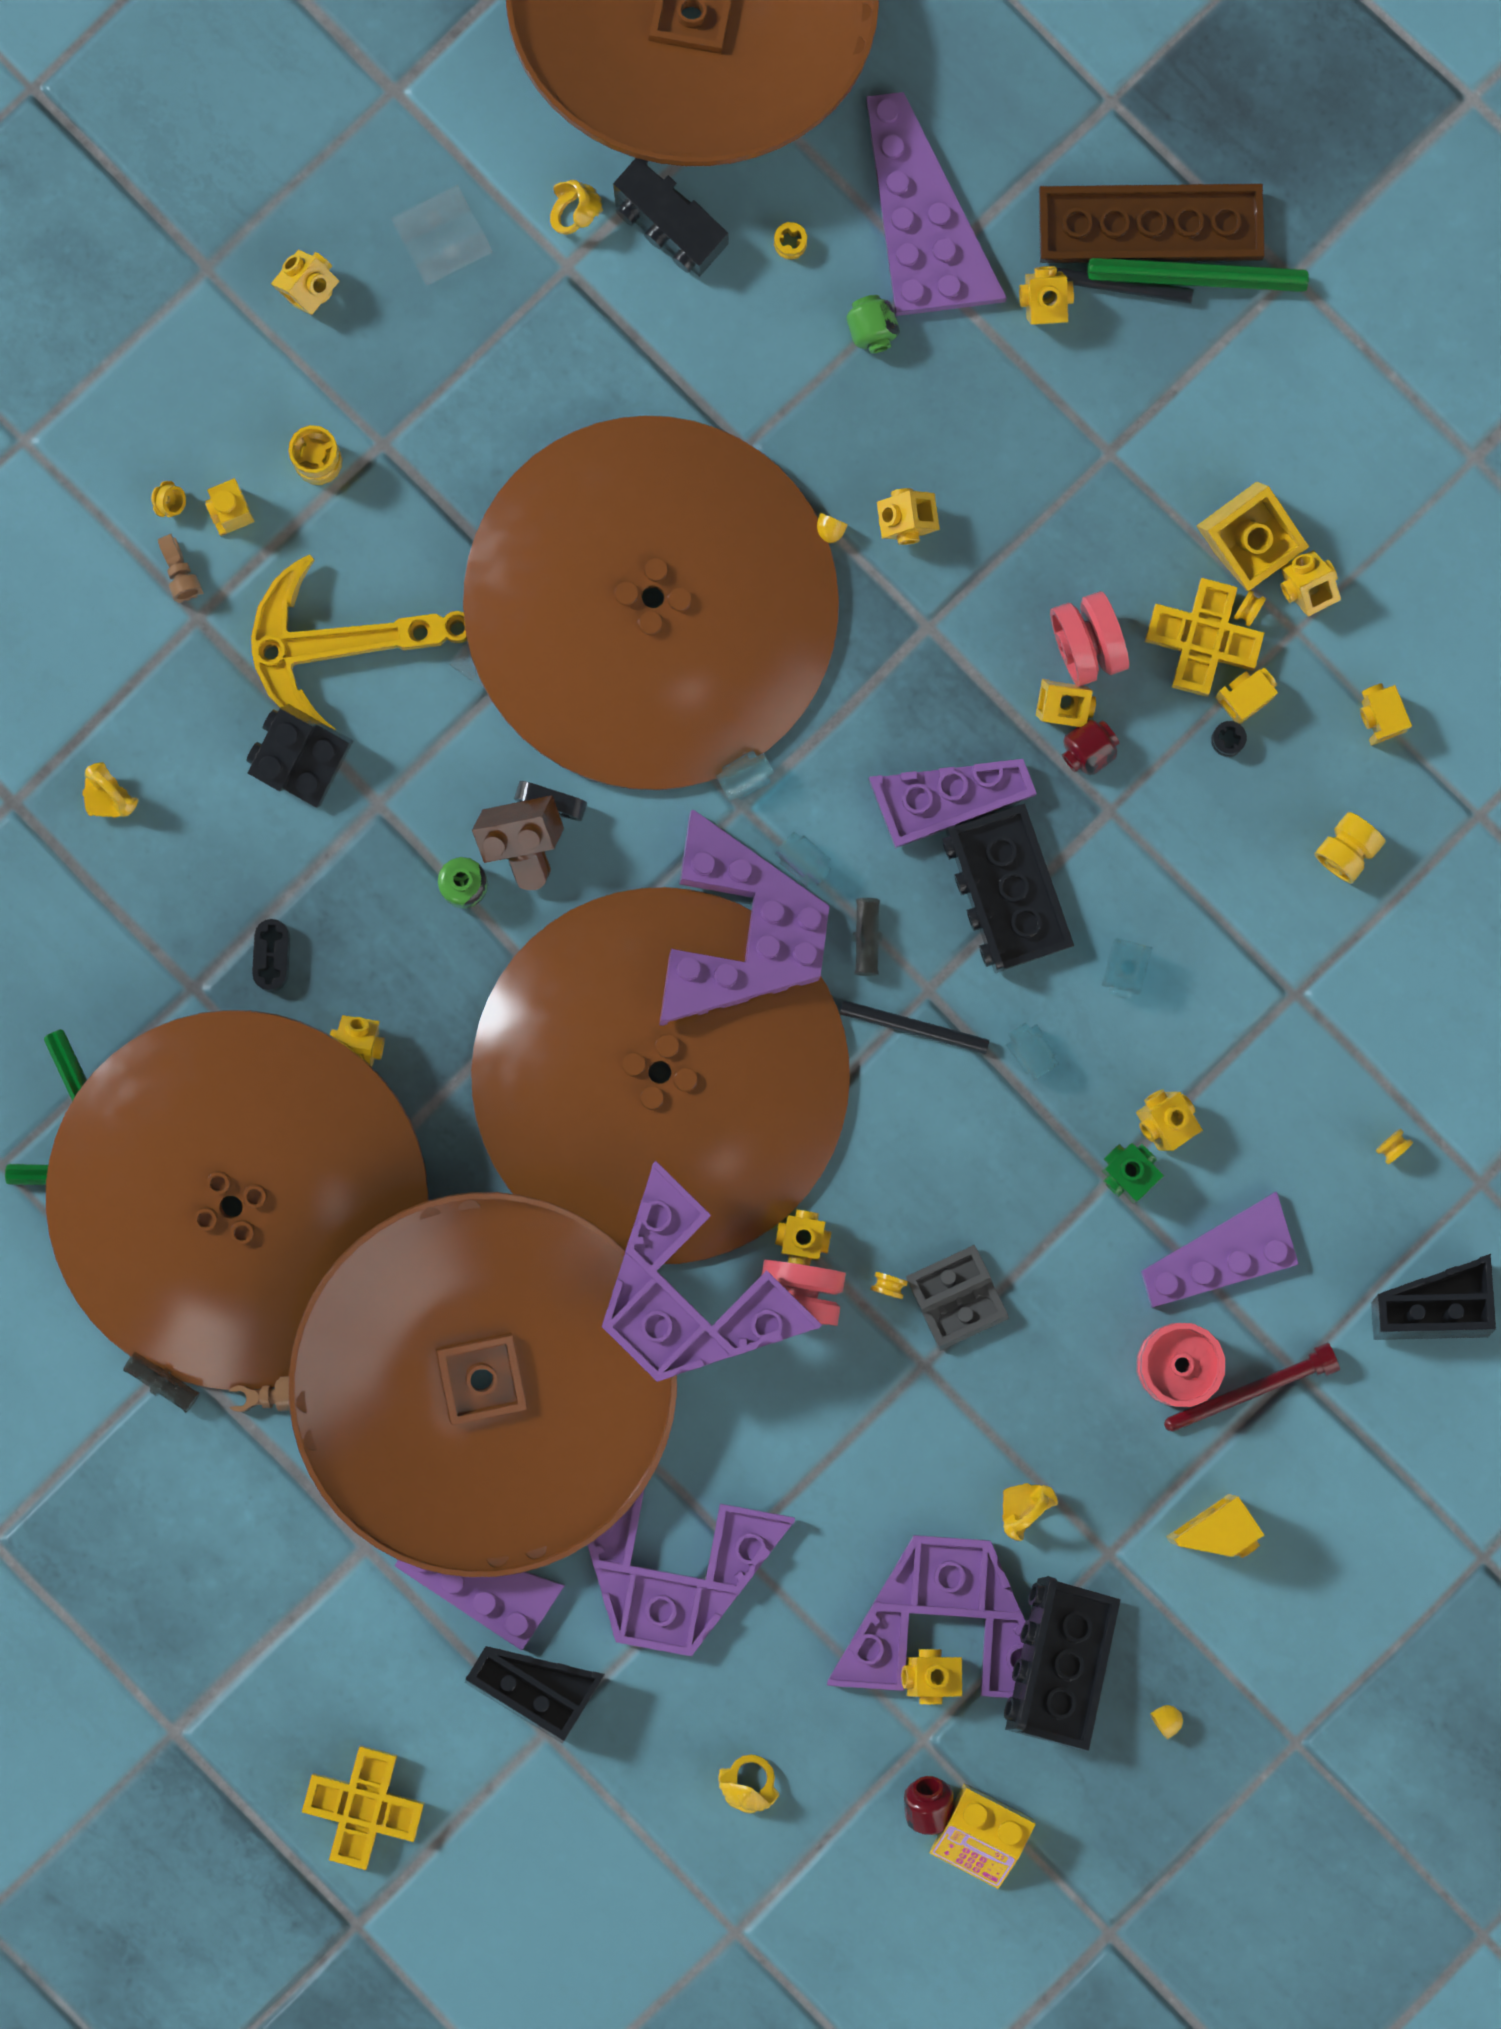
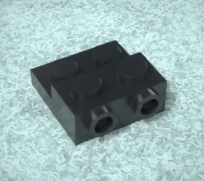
M290 704L281 707L279 711L273 709L263 724V729L268 732L263 743L256 742L247 756L246 761L251 764L247 773L277 791L286 790L317 808L321 806L353 740Z

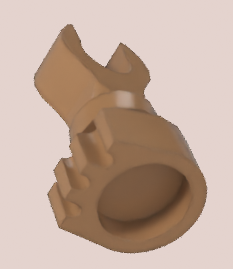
M172 534L159 538V547L169 566L167 570L169 578L174 579L169 584L174 601L182 603L185 600L189 601L191 598L198 597L197 595L204 594L197 575L189 574L191 570L188 563H184L177 539L173 538Z
M289 1376L280 1377L279 1380H276L275 1389H272L270 1385L262 1386L261 1390H252L246 1386L237 1385L228 1391H242L246 1395L247 1399L244 1405L229 1407L236 1412L249 1411L256 1405H262L264 1409L272 1408L273 1404H276L279 1412L290 1411Z

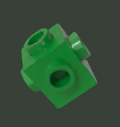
M1131 1143L1126 1148L1118 1144L1103 1159L1108 1164L1102 1170L1107 1176L1103 1180L1104 1184L1117 1197L1124 1194L1133 1204L1138 1202L1164 1177L1154 1165L1157 1161L1156 1157L1143 1144L1136 1147ZM1127 1164L1135 1169L1134 1177L1126 1174L1125 1166Z

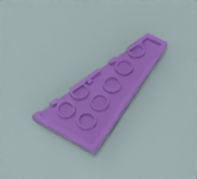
M904 92L867 96L866 103L895 315L902 316L1006 302L1007 297Z

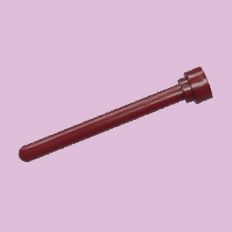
M1327 1342L1315 1347L1314 1352L1308 1354L1309 1359L1172 1415L1165 1420L1164 1426L1168 1431L1174 1432L1313 1373H1316L1317 1376L1323 1373L1325 1376L1340 1371L1339 1363L1332 1347Z

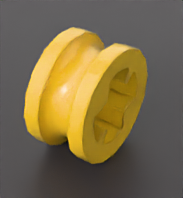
M787 222L777 228L774 234V247L780 257L793 260L804 254L807 248V234L801 225L795 222ZM787 233L791 237L798 235L800 238L797 239L798 247L792 249L789 244L783 246L781 243H784V235Z
M1250 590L1233 618L1235 620L1244 619L1246 626L1250 627L1266 598L1264 596L1257 598L1254 595V591Z
M1401 1128L1375 1150L1377 1154L1382 1153L1385 1155L1387 1165L1396 1160L1414 1143L1411 1139L1406 1140L1403 1137L1404 1131Z
M875 1272L874 1276L877 1278V1283L871 1285L870 1290L903 1300L904 1295L901 1293V1289L907 1286L908 1281Z

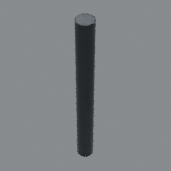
M1057 268V272H1063L1067 276V281H1072L1075 286L1190 304L1193 298L1194 289L1166 284L1093 281L1088 279V272Z
M843 1000L840 1015L983 1054H986L990 1041L986 1038Z

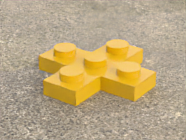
M1201 577L1191 613L1160 604L1154 605L1145 642L1181 652L1172 688L1208 697L1218 662L1250 671L1255 670L1265 633L1228 623L1238 587Z
M360 1745L350 1782L316 1773L311 1775L302 1813L339 1822L329 1861L367 1870L377 1833L411 1842L415 1841L425 1802L388 1793L398 1755Z

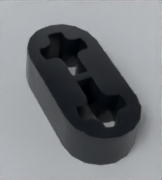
M519 781L514 800L517 802L552 795L561 817L582 821L587 806L586 801L534 783Z
M267 919L261 922L254 934L253 980L256 985L269 992L278 991L283 988L289 976L290 932L282 922L276 919ZM270 927H276V931L283 935L282 940L275 941L274 953L269 952V942L262 938L263 934L270 932ZM269 958H274V969L281 973L280 977L273 979L272 984H267V980L260 976L261 971L268 969Z

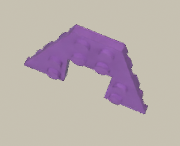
M691 810L688 819L679 884L753 898L745 962L671 949L659 1023L662 1026L667 1025L670 1021L694 1014L702 1015L708 1013L709 1010L715 1008H726L747 1002L750 998L772 992V994L785 991L791 986H802L819 980L822 970L829 905L701 814Z
M655 1161L652 1165L602 1328L657 1382L820 1328L822 1324L767 1270L713 1325L657 1271L706 1222L711 1214Z
M643 1490L629 1510L611 1528L587 1545L610 1619L613 1635L617 1643L692 1657L703 1640L795 1522V1517L720 1503L706 1579L631 1565L644 1496Z
M913 1535L828 1678L827 1686L904 1691L901 1672L902 1667L906 1665L909 1613L985 1618L980 1695L1001 1698L1012 1697L1015 1686L1012 1672L1017 1659L1021 1658L1024 1643H1021L1020 1636L1026 1621L992 1542L979 1539Z

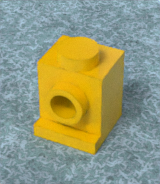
M235 478L207 489L211 499L206 500L205 505L220 536L255 522Z
M1265 668L1259 669L1251 676L1245 671L1229 684L1232 691H1229L1225 686L1219 690L1215 698L1232 720L1241 725L1275 698L1278 694L1274 688L1277 686V683Z
M1042 679L1035 715L1042 722L1082 727L1087 724L1088 718L1092 719L1094 716L1096 697L1092 696L1093 691L1088 686L1078 687L1075 684ZM1064 696L1071 697V704L1067 708L1060 707L1061 698Z
M1380 683L1361 692L1364 699L1361 702L1363 707L1360 708V715L1367 729L1372 728L1374 732L1369 738L1371 746L1404 734L1412 727L1396 685L1384 688L1383 684Z

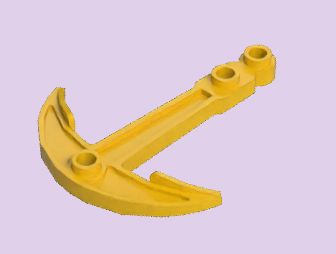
M310 554L291 564L272 582L257 607L251 634L254 666L268 696L280 708L290 704L335 731L336 729L314 709L302 689L298 690L293 673L295 665L394 648L412 650L441 646L446 640L453 643L467 641L465 630L460 635H455L451 632V627L455 623H462L465 626L464 612L452 611L444 618L438 614L399 618L394 623L289 632L288 610L289 607L294 608L301 583L315 561ZM417 628H425L428 631L424 639L418 640L414 637V632ZM270 647L278 649V656L274 659H267L265 657V652Z

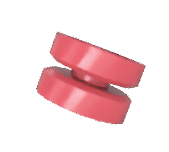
M1102 591L1082 597L1081 614L1069 602L1050 610L1052 627L1060 654L1072 680L1078 687L1097 680L1099 673L1098 664L1109 675L1129 669L1128 652L1119 622L1108 598Z
M764 1260L762 1274L767 1270L821 1324L838 1326L840 1306L836 1302L818 1299L819 1293L837 1295L843 1292L845 1272L795 1263Z
M1172 1323L1155 1329L1143 1340L1137 1354L1136 1372L1142 1388L1154 1400L1167 1406L1192 1407L1207 1401L1219 1390L1225 1376V1356L1219 1341L1208 1330L1193 1323ZM1178 1358L1187 1359L1188 1363L1184 1366L1186 1372L1181 1373L1177 1371L1175 1362Z

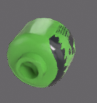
M869 295L854 301L851 304L852 309L848 312L846 320L856 347L869 349L871 354L880 353L891 348L890 342L900 332L891 302L881 299L879 295Z
M458 857L451 859L443 865L438 875L439 891L447 903L454 907L464 909L474 907L483 900L487 893L488 880L486 873L481 865L471 858ZM455 881L460 882L461 887L455 885Z

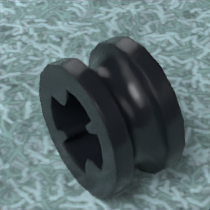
M1235 721L1220 723L1211 736L1213 749L1224 757L1237 755L1244 748L1247 741L1245 729ZM1227 730H1232L1233 737L1239 739L1238 746L1233 743L1231 748L1224 747L1225 741L1219 739L1220 732L1224 735Z

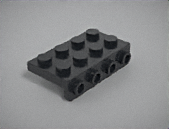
M1025 803L956 827L955 825L947 827V837L942 838L943 847L948 860L955 858L959 873L954 874L960 895H968L972 908L966 910L973 931L980 930L984 944L979 945V950L986 967L992 965L994 973H998L1074 947Z
M1050 1576L1038 1578L1037 1583L1033 1584L1029 1594V1605H1032L1030 1617L1024 1623L1021 1631L1020 1640L1021 1643H1024L1021 1658L1017 1659L1012 1672L1015 1686L1013 1695L1007 1700L1004 1709V1718L1007 1720L1005 1730L1073 1749L1089 1751L1121 1599L1058 1582L1056 1578Z

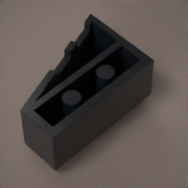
M635 158L613 183L615 206L617 207L616 213L627 224L632 226L636 223L646 231L644 236L653 246L658 249L665 247L674 255L672 260L679 268L686 273L692 270L700 277L729 244L728 232L695 200L690 202L673 188L677 183L669 175L663 179L648 166L647 160Z
M1491 1254L1377 1294L1371 1302L1373 1340L1488 1338L1496 1330Z
M485 1646L464 1683L563 1744L605 1674Z

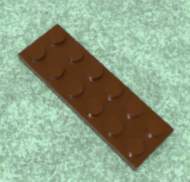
M1263 184L1040 186V263H1089L1091 258L1162 262L1263 261L1265 256Z

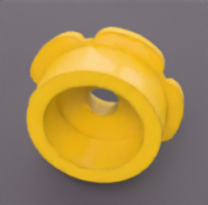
M172 481L161 482L160 487H155L152 492L151 502L153 511L159 517L179 515L186 505L185 492L182 488L175 486Z

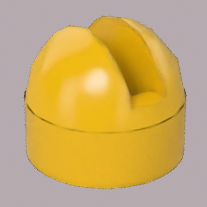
M820 513L817 530L820 537L831 544L842 538L848 524Z
M1164 1705L1150 1713L1155 1725L1167 1740L1177 1734L1182 1728V1713L1174 1706Z

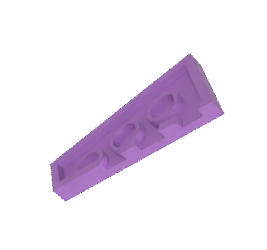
M1023 759L981 763L974 766L939 768V770L905 772L890 776L880 775L868 778L895 849L944 831L947 827L960 825L1034 797L1037 794Z
M1277 1191L1143 1269L1141 1275L1151 1308L1299 1265Z
M400 1560L394 1565L521 1651L565 1586L529 1572L497 1577H463L421 1569Z

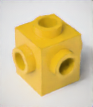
M298 249L294 255L286 259L282 270L272 281L271 285L295 308L313 315L318 307L330 298L339 280L329 271L332 268V264L317 252L310 255Z
M1054 266L1034 268L1035 273L1025 274V284L1019 285V301L1021 307H1026V319L1029 323L1033 325L1068 322V304L1074 303L1073 282L1067 281V276L1063 272H1057V267ZM1050 291V294L1043 298L1044 293Z
M902 488L892 491L891 497L877 502L879 526L883 539L897 540L898 545H910L920 542V536L940 530L935 493Z
M1314 550L1297 556L1294 560L1281 567L1284 582L1280 583L1285 598L1289 603L1295 602L1308 617L1341 600L1336 583L1338 576L1334 566L1329 560L1323 561Z
M342 1015L338 1030L331 1029L330 1035L350 1047L372 1067L375 1059L381 1060L385 1038L379 1037L380 1021Z
M1164 1089L1158 1090L1144 1100L1146 1104L1144 1107L1136 1111L1141 1121L1139 1123L1141 1132L1149 1141L1155 1144L1158 1151H1174L1203 1131L1194 1116V1105L1180 1091L1165 1092Z
M796 1210L795 1216L788 1215L786 1223L779 1222L775 1245L782 1246L781 1255L788 1256V1263L810 1266L811 1260L819 1261L820 1253L828 1254L832 1231L824 1230L826 1222L818 1220L819 1213ZM801 1230H806L811 1235V1240L806 1245H801L796 1240V1234Z
M919 1649V1657H906V1665L902 1667L901 1680L903 1688L907 1689V1696L919 1697V1704H942V1697L962 1696V1657H942V1649Z

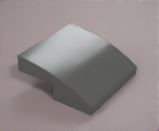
M975 1245L906 1276L940 1351L1009 1319L1008 1313Z

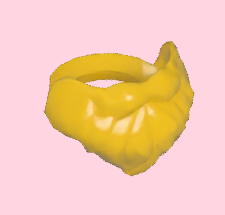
M574 179L554 185L553 191L558 200L553 205L550 223L552 228L559 234L569 235L576 232L579 228L589 226L594 217H598L603 211L601 197L591 185L583 184ZM579 198V204L573 214L574 224L568 227L562 226L561 215L568 204Z
M104 762L95 763L86 768L85 788L82 795L84 797L85 809L89 816L126 817L135 810L138 798L130 796L126 789L118 785L117 780L110 774Z
M1029 1483L1004 1489L1002 1515L1004 1532L1013 1540L1022 1541L1025 1530L1045 1510L1058 1505V1499L1054 1490L1049 1486L1030 1485Z
M744 1755L735 1760L731 1768H721L719 1770V1789L722 1790L726 1802L735 1809L748 1814L757 1811L761 1812L773 1805L779 1797V1792L774 1787L775 1775L773 1768L761 1756ZM746 1763L758 1764L766 1772V1784L759 1793L751 1787L737 1784L738 1770Z

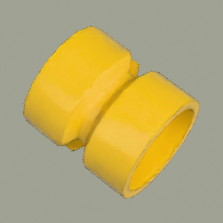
M314 425L300 428L293 434L289 442L288 453L298 475L312 485H323L334 480L342 468V456L333 435L327 429Z
M1347 812L1334 828L1336 837L1328 836L1314 855L1331 873L1341 880L1352 884L1365 868L1363 859H1372L1386 841L1381 833L1366 820L1352 812Z

